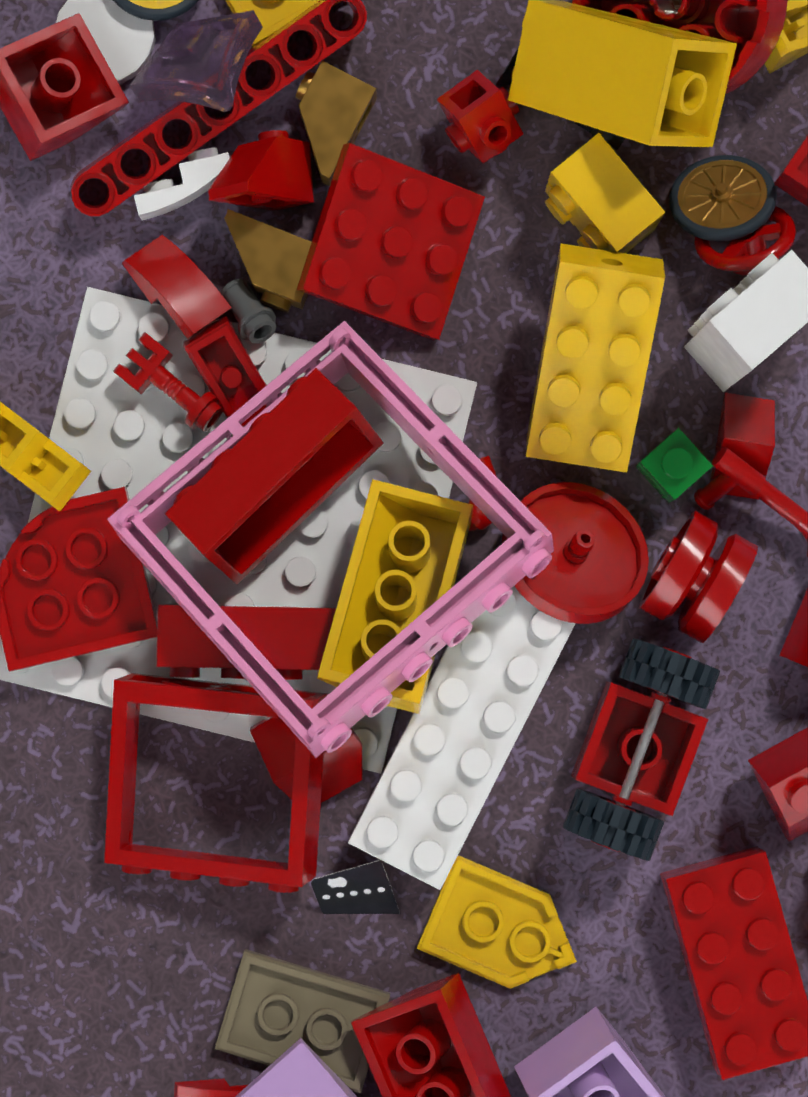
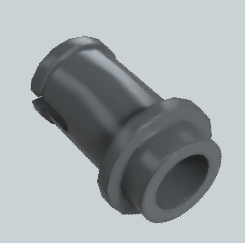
M242 278L229 282L222 289L221 294L232 307L230 311L239 323V334L242 338L250 340L252 343L266 341L276 330V316L272 309L262 305L251 289L248 280L245 279L243 281Z

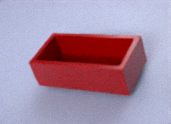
M315 368L308 376L296 380L288 389L286 397L270 412L260 415L251 424L249 432L232 449H227L220 453L213 461L211 469L196 484L184 488L176 496L173 506L164 514L209 561L238 585L384 442L357 407Z
M756 846L660 873L713 1066L720 1078L725 1080L808 1057V1000L766 851Z

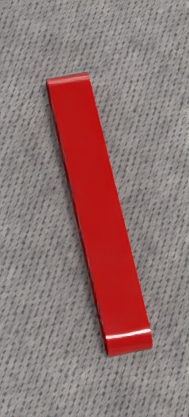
M319 0L81 169L73 177L70 185L71 198L75 207L81 213L91 217L101 216L110 212L348 43L364 29L366 24L367 11L361 0ZM339 1L346 2L353 11L351 25L342 31L336 30L329 21V11ZM298 30L305 31L312 40L310 54L301 60L294 59L287 50L289 37ZM256 60H264L271 69L270 82L261 89H253L246 81L245 72L247 67ZM215 89L224 90L230 98L231 106L229 111L220 118L208 116L204 109L205 97ZM173 119L184 120L190 129L188 140L179 147L167 145L162 138L164 126ZM141 149L147 153L149 165L143 174L130 176L121 169L120 161L126 151ZM90 178H98L108 186L106 199L97 205L87 204L79 196L81 184Z

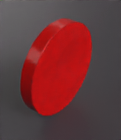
M574 482L548 484L537 488L525 496L521 502L552 533L554 551L551 553L552 559L543 571L533 578H529L526 575L514 585L519 593L541 612L569 623H597L610 619L623 611L642 588L649 564L645 537L631 513L609 494L592 486ZM504 534L502 536V544L508 539Z

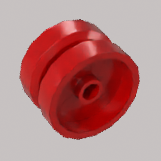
M693 511L677 535L670 540L657 561L650 576L651 580L646 587L638 608L659 620H664L672 616L684 598H687L679 615L678 631L700 643H704L719 625L742 587L757 555L758 546L737 534H733L725 538L713 555L709 556L718 537V523L697 511Z

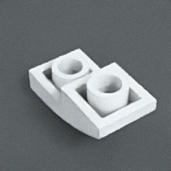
M215 147L194 151L188 155L189 162L179 164L183 184L174 186L173 179H165L151 182L143 187L145 193L134 195L138 215L141 220L157 217L178 209L207 192L229 160V153L218 154V150Z

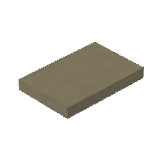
M245 949L215 1049L270 1066L301 1038L352 1091L361 1093L369 1064L351 1022L388 1003L390 993Z

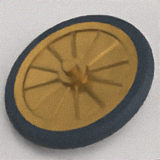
M718 155L697 161L681 172L671 187L669 207L676 223L689 234L709 241H729L753 233L769 219L775 208L777 191L770 174L758 163L740 156Z

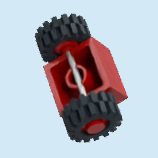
M633 638L619 677L653 690L657 694L651 692L650 696H646L606 681L571 777L582 783L612 793L611 799L615 801L577 788L562 828L583 838L590 839L591 842L650 861L664 821L628 806H632V803L635 802L673 817L709 720L670 705L671 699L666 697L669 696L706 710L720 670L694 660L692 657L678 651L655 646Z

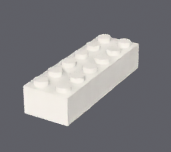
M515 586L511 588L513 593L504 605L492 613L485 610L471 623L473 625L471 632L454 647L447 645L428 682L420 714H412L349 837V844L439 890L443 886L576 624L558 620L541 612L530 604Z

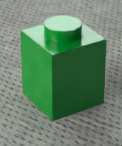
M679 428L635 465L668 503L676 500L713 466Z

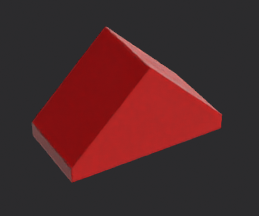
M724 393L715 455L722 448L727 447L766 477L775 448V400ZM714 466L712 468L711 481L722 473ZM736 485L725 494L759 500V498L755 495H750L739 485Z

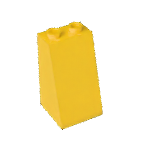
M528 0L526 14L522 22V33L516 63L512 71V82L508 100L649 146L713 147L737 43L565 1Z

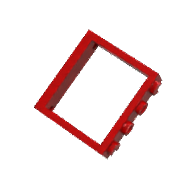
M135 673L114 680L104 863L122 865V871L129 874H149L152 872V869L170 871L171 878L185 881L198 880L201 878V875L219 877L220 884L232 887L247 886L250 884V881L268 883L269 890L280 893L297 892L299 887L302 888L316 877L324 751L315 758L297 736L295 742L288 863L132 844L140 703L263 717H280L251 685ZM295 690L311 709L328 695V693Z

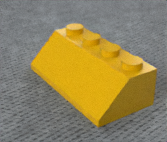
M372 479L317 679L338 687L454 586L471 525L472 504ZM433 663L420 678L413 682H409L406 679L392 691L393 697L387 706L420 714Z

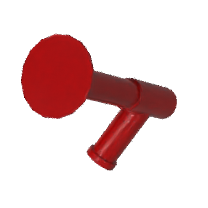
M727 447L722 448L712 461V465L722 473L704 488H700L695 492L694 498L701 508L709 510L719 499L736 485H739L750 495H755L793 524L808 543V511L766 480L765 476Z

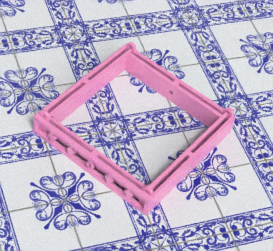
M345 321L107 519L119 538L315 758L325 750L331 753L341 747L351 736L352 730L350 728L365 715L373 717L381 712L390 703L393 697L392 691L406 679L409 682H413L420 678L432 665L433 660L431 657L446 644L449 647L459 644L471 632L473 628L471 623L485 610L492 613L504 605L513 593L511 588L526 575L529 578H533L543 571L552 559L551 553L554 551L552 533ZM331 349L332 352L320 361L319 359ZM317 368L333 385L349 373L508 539L311 709L157 538L156 534L171 522L164 513L173 506L176 496L184 488L196 484L211 469L213 461L220 453L227 449H232L249 432L251 424L260 415L270 412L286 397L288 389L284 393L280 391L303 372L305 373L304 376H308ZM264 405L266 406V408H264L259 414H257V415H256L253 419H251L247 424H245L244 426L241 425V424H242L243 422H245L249 417H251L255 412H257L262 406H264ZM224 438L228 439L205 459L202 458ZM185 471L188 472V473H187L185 476H183L179 481H177L173 486H171L166 492L163 491V489H165L169 484H171V483H172L175 479H177L181 474H183ZM148 504L149 506L146 507V508L140 513L139 510H140L144 505Z

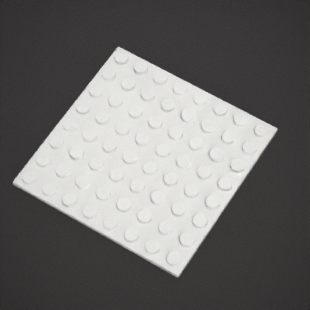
M87 287L49 437L51 441L91 470V473L70 500L121 487L127 488L129 499L131 500L227 419L223 412L218 421L208 431L203 432L200 428L193 430L185 424L188 412L179 406L175 400L164 394V391L159 390L151 383L141 395L113 372L118 364L126 366L133 375L138 372L140 367L125 355L133 348L146 359L151 356L153 352L147 350L138 340L146 332L173 355L165 368L174 377H177L186 387L191 388L199 396L208 391L211 392L183 347V341L187 338L160 304H151L148 301ZM230 322L267 385L317 344L316 342L275 332L264 342L252 343L250 340L241 337L238 332V323ZM331 349L326 354H324L319 360L322 361L326 356H328L332 352ZM382 359L463 442L477 382ZM303 372L280 392L284 393L296 380L303 377L305 373ZM349 373L335 383L334 386L357 407L384 444L238 585L209 561L172 521L156 534L157 538L219 606L337 608L372 479L449 499L453 481ZM224 438L202 458L205 459L228 439ZM185 471L183 474H181L177 479H175L171 484H169L165 489H163V491L166 492L171 486H173L188 472ZM36 493L28 523L37 515L52 507ZM148 504L144 505V506L139 510L140 513H141L146 507H148L149 505H148ZM146 568L158 620V605L179 604ZM0 635V680L113 708L115 679L131 673L169 677V667H157V637L9 672ZM200 668L199 678L174 677L250 685L246 679L221 678V668ZM303 670L302 680H286L294 690L330 694L336 688L317 679L319 670ZM140 703L141 715L254 743L250 728L267 718L263 716ZM386 706L373 717L365 715L352 726V729L362 742V767L364 770L382 773L397 708Z

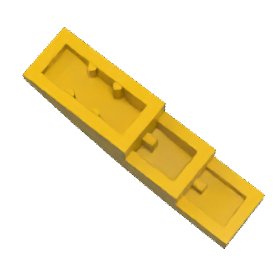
M0 401V466L55 509L61 511L91 473V470Z

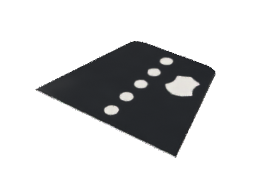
M381 860L318 877L311 881V886L323 914H400Z

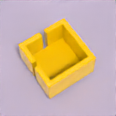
M600 133L596 134L551 171L545 189L549 196L545 200L546 206L561 224L564 225L570 221L573 226H576L582 235L577 239L581 247L627 253L656 229L665 214L662 207Z

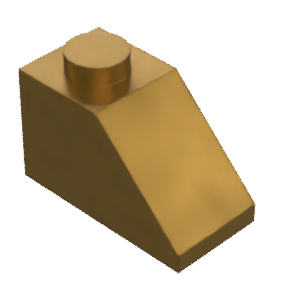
M322 61L316 73L308 71L305 74L297 90L296 98L301 100L299 104L301 118L322 183L330 186L343 144H354L377 100V91L375 87Z
M228 209L224 219L255 290L263 294L260 302L287 313L291 305L303 309L308 294L297 290V286L312 242Z

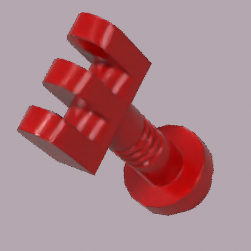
M144 332L138 340L147 350L153 352L151 356L146 359L131 348L125 356L140 367L138 372L133 375L131 370L121 364H118L113 372L141 395L152 383L188 412L185 424L193 430L200 428L203 432L208 431L223 413V408L217 403L219 398L209 391L199 396L191 388L186 387L177 377H174L165 368L173 355Z

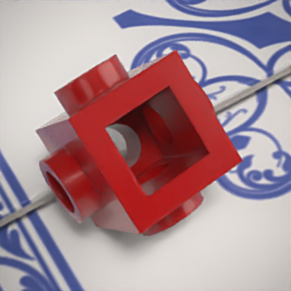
M478 70L437 98V101L451 124L445 128V132L453 145L462 154L469 150L484 164L493 156L505 151L512 142L523 135V132L514 117L520 110L515 102L508 100L509 92L504 87L497 88Z

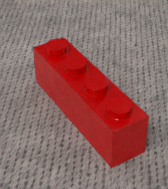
M158 605L157 667H169V677L199 678L200 668H221V678L245 679L180 605ZM219 606L285 680H302L303 670L320 669L336 608Z

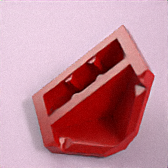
M267 717L252 726L250 732L273 783L292 800L296 735L281 718ZM352 727L350 728L352 730L351 736L341 747L331 753H328L326 750L324 751L321 803L363 779L362 742Z

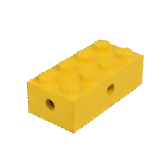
M560 243L528 426L526 457L627 473L665 281L663 259Z

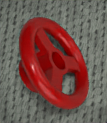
M775 206L768 220L776 224L761 226L747 236L730 240L729 245L722 254L716 252L710 246L709 240L695 237L694 245L699 257L708 265L720 270L748 275L753 268L771 253L778 259L787 253L795 240V223L786 211ZM778 239L773 245L767 247L768 240Z

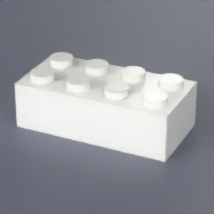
M793 250L789 251L780 260L771 253L740 281V284L734 289L730 288L709 306L700 318L694 322V325L687 330L693 338L684 348L722 392H725L751 372L808 323V267Z

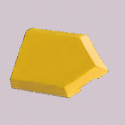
M460 855L457 856L440 890L417 945L418 950L509 989L529 982L530 979L555 969H561L577 962L549 893Z

